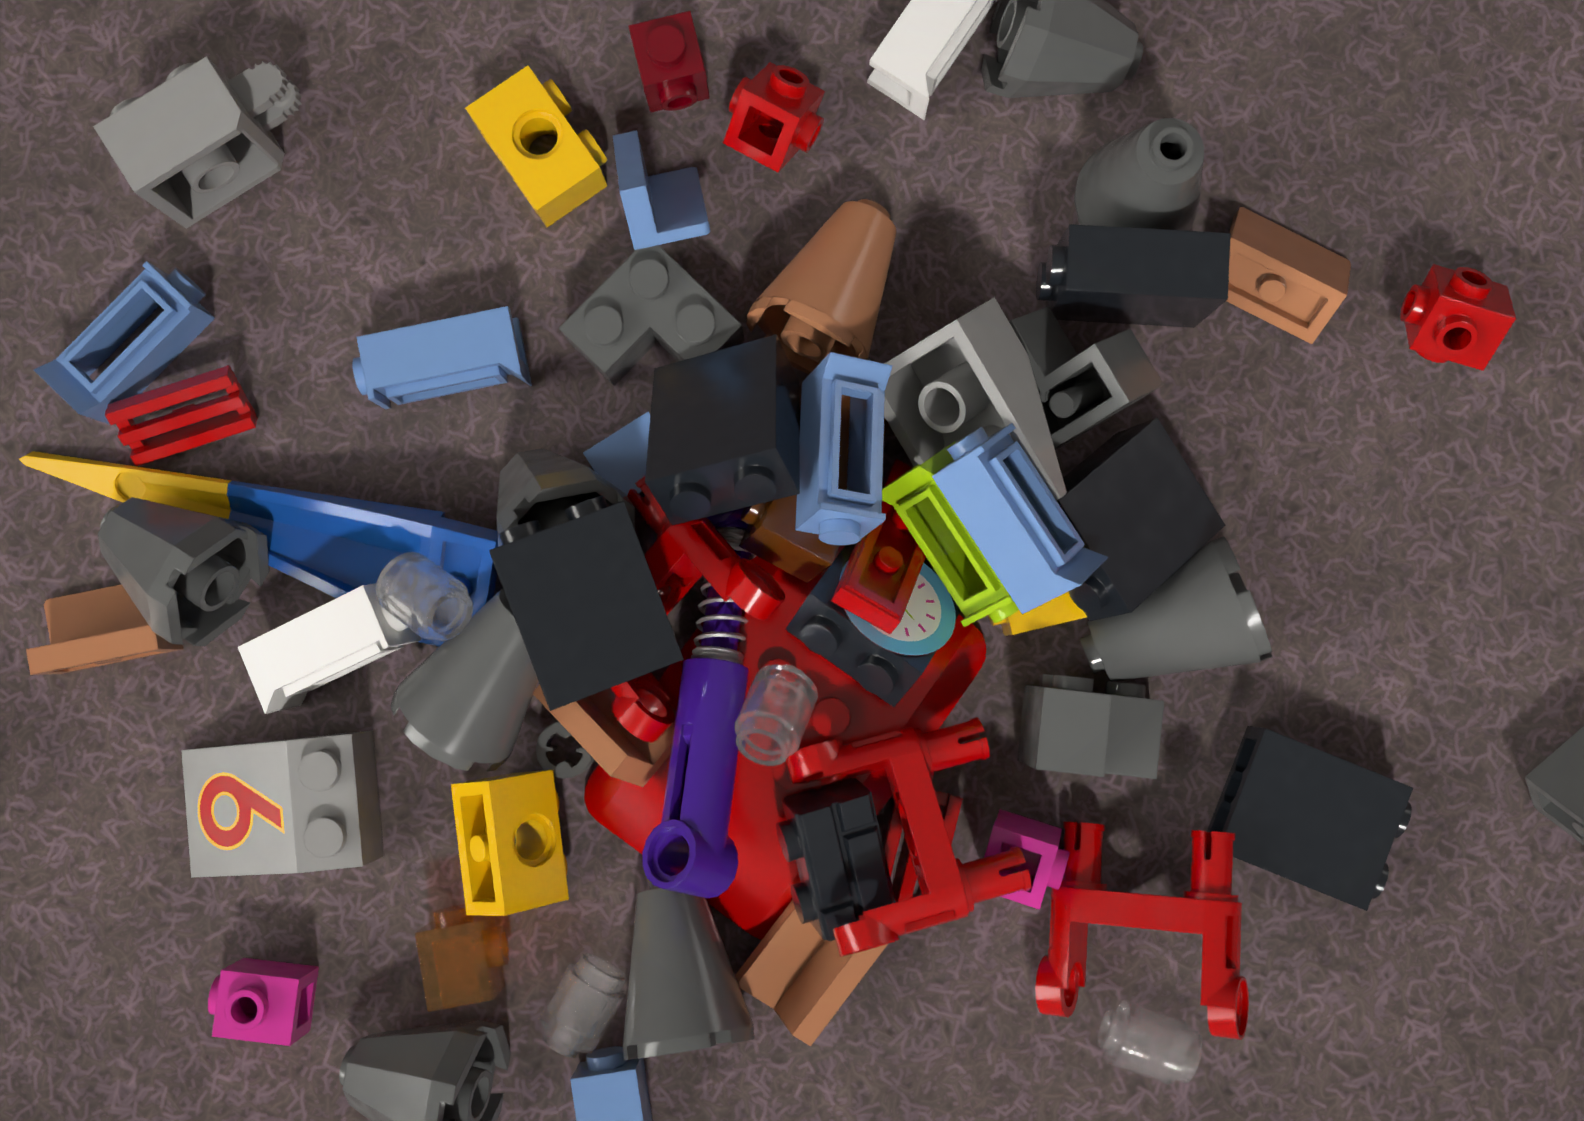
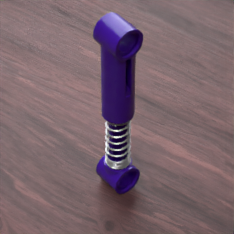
M744 508L707 517L741 558L752 560L756 557V555L739 547L748 527V524L741 520ZM707 582L700 588L702 594L707 599L698 605L699 610L705 616L696 622V626L702 631V634L693 639L697 647L692 650V658L683 662L661 823L652 830L646 839L642 856L645 875L654 886L693 896L712 898L719 896L729 888L735 879L738 868V851L734 841L728 836L749 670L742 665L744 655L737 651L738 642L746 640L744 635L739 634L740 625L746 624L748 620L742 616V609L731 598L724 601L711 584Z

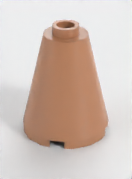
M867 199L843 203L752 304L747 314L749 330L752 332L757 324L766 334L765 337L777 334L792 367L810 374L830 352L868 360L897 234L896 227L890 220L888 211L880 204Z

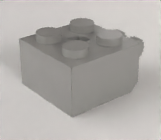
M206 56L196 63H187L177 67L168 75L164 83L143 96L122 101L113 108L109 117L93 127L133 192L187 229L281 170L285 153L270 130L286 121L288 115L294 116V112L299 111L298 107L302 105L300 102L302 96L297 86L291 80L286 79L287 75L277 64L273 65L271 62L265 64L262 61L260 65L255 64L254 69L248 68L234 78L229 79Z

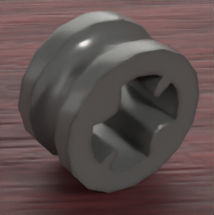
M555 722L545 728L538 737L536 745L537 760L543 770H553L554 777L565 779L575 777L591 766L594 758L583 747L576 749V752L583 753L577 765L569 759L558 764L551 755V751L558 748L555 745H551L552 739L557 733L563 738H568L572 735L560 722Z

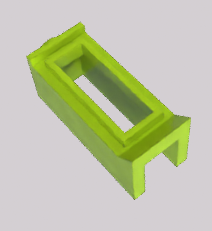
M954 441L922 464L916 465L882 488V501L894 507L965 616L961 621L963 626L966 627L989 615L993 623H998L1019 609L932 478L935 473L954 460L947 450L956 443Z

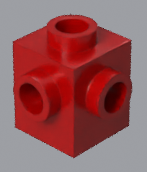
M769 62L753 79L744 77L737 86L729 105V112L733 113L723 144L779 173L799 149L808 153L815 143L824 123V118L816 113L825 91L809 83V79L801 71L790 66H777Z
M1433 264L1422 285L1415 284L1408 291L1402 304L1400 320L1405 322L1409 349L1416 351L1423 358L1436 363L1451 361L1484 371L1516 320V315L1507 285L1493 282L1487 275L1472 268L1459 267L1453 270Z

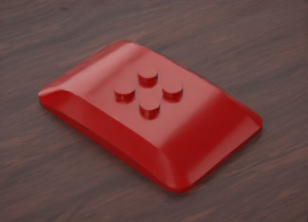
M845 545L839 546L834 560L845 547ZM756 556L750 561L759 565L776 580L785 594V600L767 620L757 619L742 609V616L748 622L740 625L739 634L744 635L746 640L738 642L737 651L744 655L742 665L748 668L749 673L728 836L734 841L738 851V868L735 879L729 888L717 897L707 898V901L712 907L747 933L762 940L793 900L791 885L801 882L796 860L786 861L778 840L776 823L786 820L782 800L786 796L822 787L820 780L793 784L785 760L786 755L817 743L841 740L844 745L910 726L914 729L920 728L922 733L939 729L982 668L986 659V643L982 633L972 623L966 627L963 626L961 621L964 617L959 614L950 639L936 651L922 675L895 707H892L877 695L864 689L858 681L826 658L811 651L801 640L785 630L828 568L806 583ZM698 628L681 650L684 660L671 664L659 680V683L672 698L668 703L676 711L683 662L692 658V650L697 647L693 639L702 634V631ZM670 755L644 787L611 777L599 764L585 786L584 801L588 812L597 822L641 854L643 853L646 839L652 830L661 823ZM885 769L853 777L857 778L871 791L876 815L879 814L892 796Z

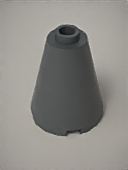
M1163 118L1118 137L1098 148L1083 165L1077 179L1074 203L1080 225L1189 231L1196 219L1200 201L1204 162V145L1200 134L1192 125L1183 120Z
M1224 536L1208 542L1132 613L1088 621L1091 634L1080 638L1094 674L1106 670L1112 682L1260 663L1273 657L1271 645L1250 590L1246 589L1239 572L1236 573V571L1241 569Z
M501 589L399 684L393 694L391 702L393 715L400 708L409 721L403 730L409 740L432 758L455 769L469 771L474 762L490 763L486 772L496 771L507 761L513 752L538 682L504 589Z
M649 881L650 890L637 893L623 1036L624 1060L699 1050L721 1043L731 1042L733 1044L755 1039L753 1021L707 898L665 890L654 886Z

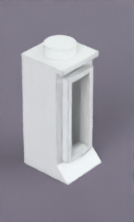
M911 0L871 57L869 65L875 69L869 76L867 83L925 120L929 96L933 94L991 9L993 2H997V0Z
M398 581L362 585L238 646V649L264 713L269 714L301 706L307 692L404 647L403 645L415 643L422 639L415 624L416 613L412 602L401 591Z

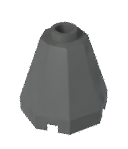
M999 0L989 29V33H998L997 57L993 58L984 54L981 73L985 91L1006 98L1112 92L1123 83L1124 79L1130 80L1135 75L1141 62L1143 44L1137 42L1139 34L1135 24L1105 0Z
M544 448L518 452L500 471L497 532L499 534L533 520L539 521L543 531L567 522L568 518L565 509L599 496H604L607 506L624 501L635 530V506L624 492L588 466ZM498 535V547H499V546H502V543H501V540H500L499 535Z
M131 497L122 504L114 506L105 514L100 525V531L98 532L101 554L152 631L171 644L183 645L182 639H184L193 646L205 647L238 622L246 612L251 602L241 600L239 597L250 579L261 587L269 573L267 536L244 522Z
M483 1020L378 1032L361 1038L357 1046H352L347 1051L341 1063L339 1080L341 1085H343V1092L348 1104L371 1121H497L501 1112L504 1093L491 1094L495 1066L508 1071L511 1052L503 1025Z

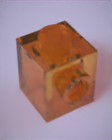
M465 904L434 911V921L429 922L415 932L427 1011L431 1012L493 1000L505 987L502 966L509 963V944L504 927H495L493 916L466 915Z

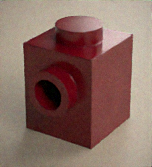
M691 11L628 25L650 113L660 110H681L692 106L697 101L710 99L706 71Z

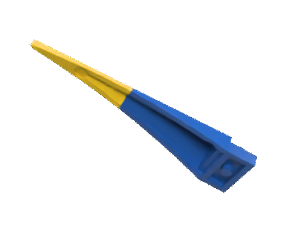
M35 451L19 458L26 466L120 502H125L134 497L248 523L267 536L269 566L334 598H338L362 585L398 581L401 591L408 596L414 606L416 613L415 624L422 639L418 642L439 647L494 597L497 571L489 550L498 547L497 530L445 518V512Z

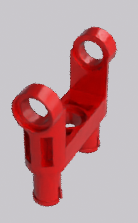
M645 476L635 483L645 494L644 497H641L635 489L629 490L627 497L638 513L657 534L656 542L644 556L667 615L702 575L724 601L731 598L746 613L760 620H767L784 602L785 594L776 580L759 565L748 559L741 558L707 517L672 526L645 483ZM651 672L611 687V690L616 695L611 705L612 711L621 725L635 737L645 742H656L674 723V713L668 704L672 698Z
M978 717L926 733H922L920 728L914 729L910 726L844 745L841 740L826 741L798 749L786 755L785 760L793 784L820 780L821 786L885 769L922 895L864 911L862 912L863 915L859 916V921L833 929L840 957L900 940L899 936L968 917L969 912L974 911L975 903L1021 890H1031L1029 869L1006 876L999 874L1001 871L1016 868L1020 864L1026 863L1025 857L1018 846L1012 847L1008 851L966 863H961L959 858H955L932 779L934 778L935 771L979 759H989L990 750L987 737L960 744L978 739L980 737L979 733L985 731Z
M1063 822V850L1070 852L1059 890L1051 888L1048 955H1045L1039 963L1035 985L1036 1003L1039 1012L1044 1015L1068 1018L1073 1014L1076 1008L1079 987H1085L1088 923L1203 934L1200 1005L1207 1006L1210 1033L1214 1037L1242 1040L1248 1023L1249 992L1246 978L1240 976L1242 902H1238L1239 895H1232L1233 840H1235V833L1191 830V891H1184V897L1107 891V884H1101L1102 844L1105 825Z

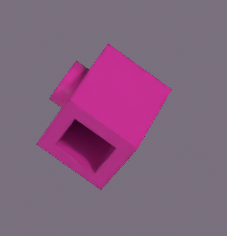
M999 810L984 857L1008 851L1010 848L1018 846L1025 857L1026 863L1020 864L1016 868L1001 871L999 874L1006 876L1029 869L1031 878V890H1021L1000 897L1040 910L1046 887L1059 890L1070 852L1058 848L1061 828L1005 810Z
M242 958L223 968L220 975L214 979L208 997V1012L214 1015L212 1037L291 1046L311 1030L319 967Z

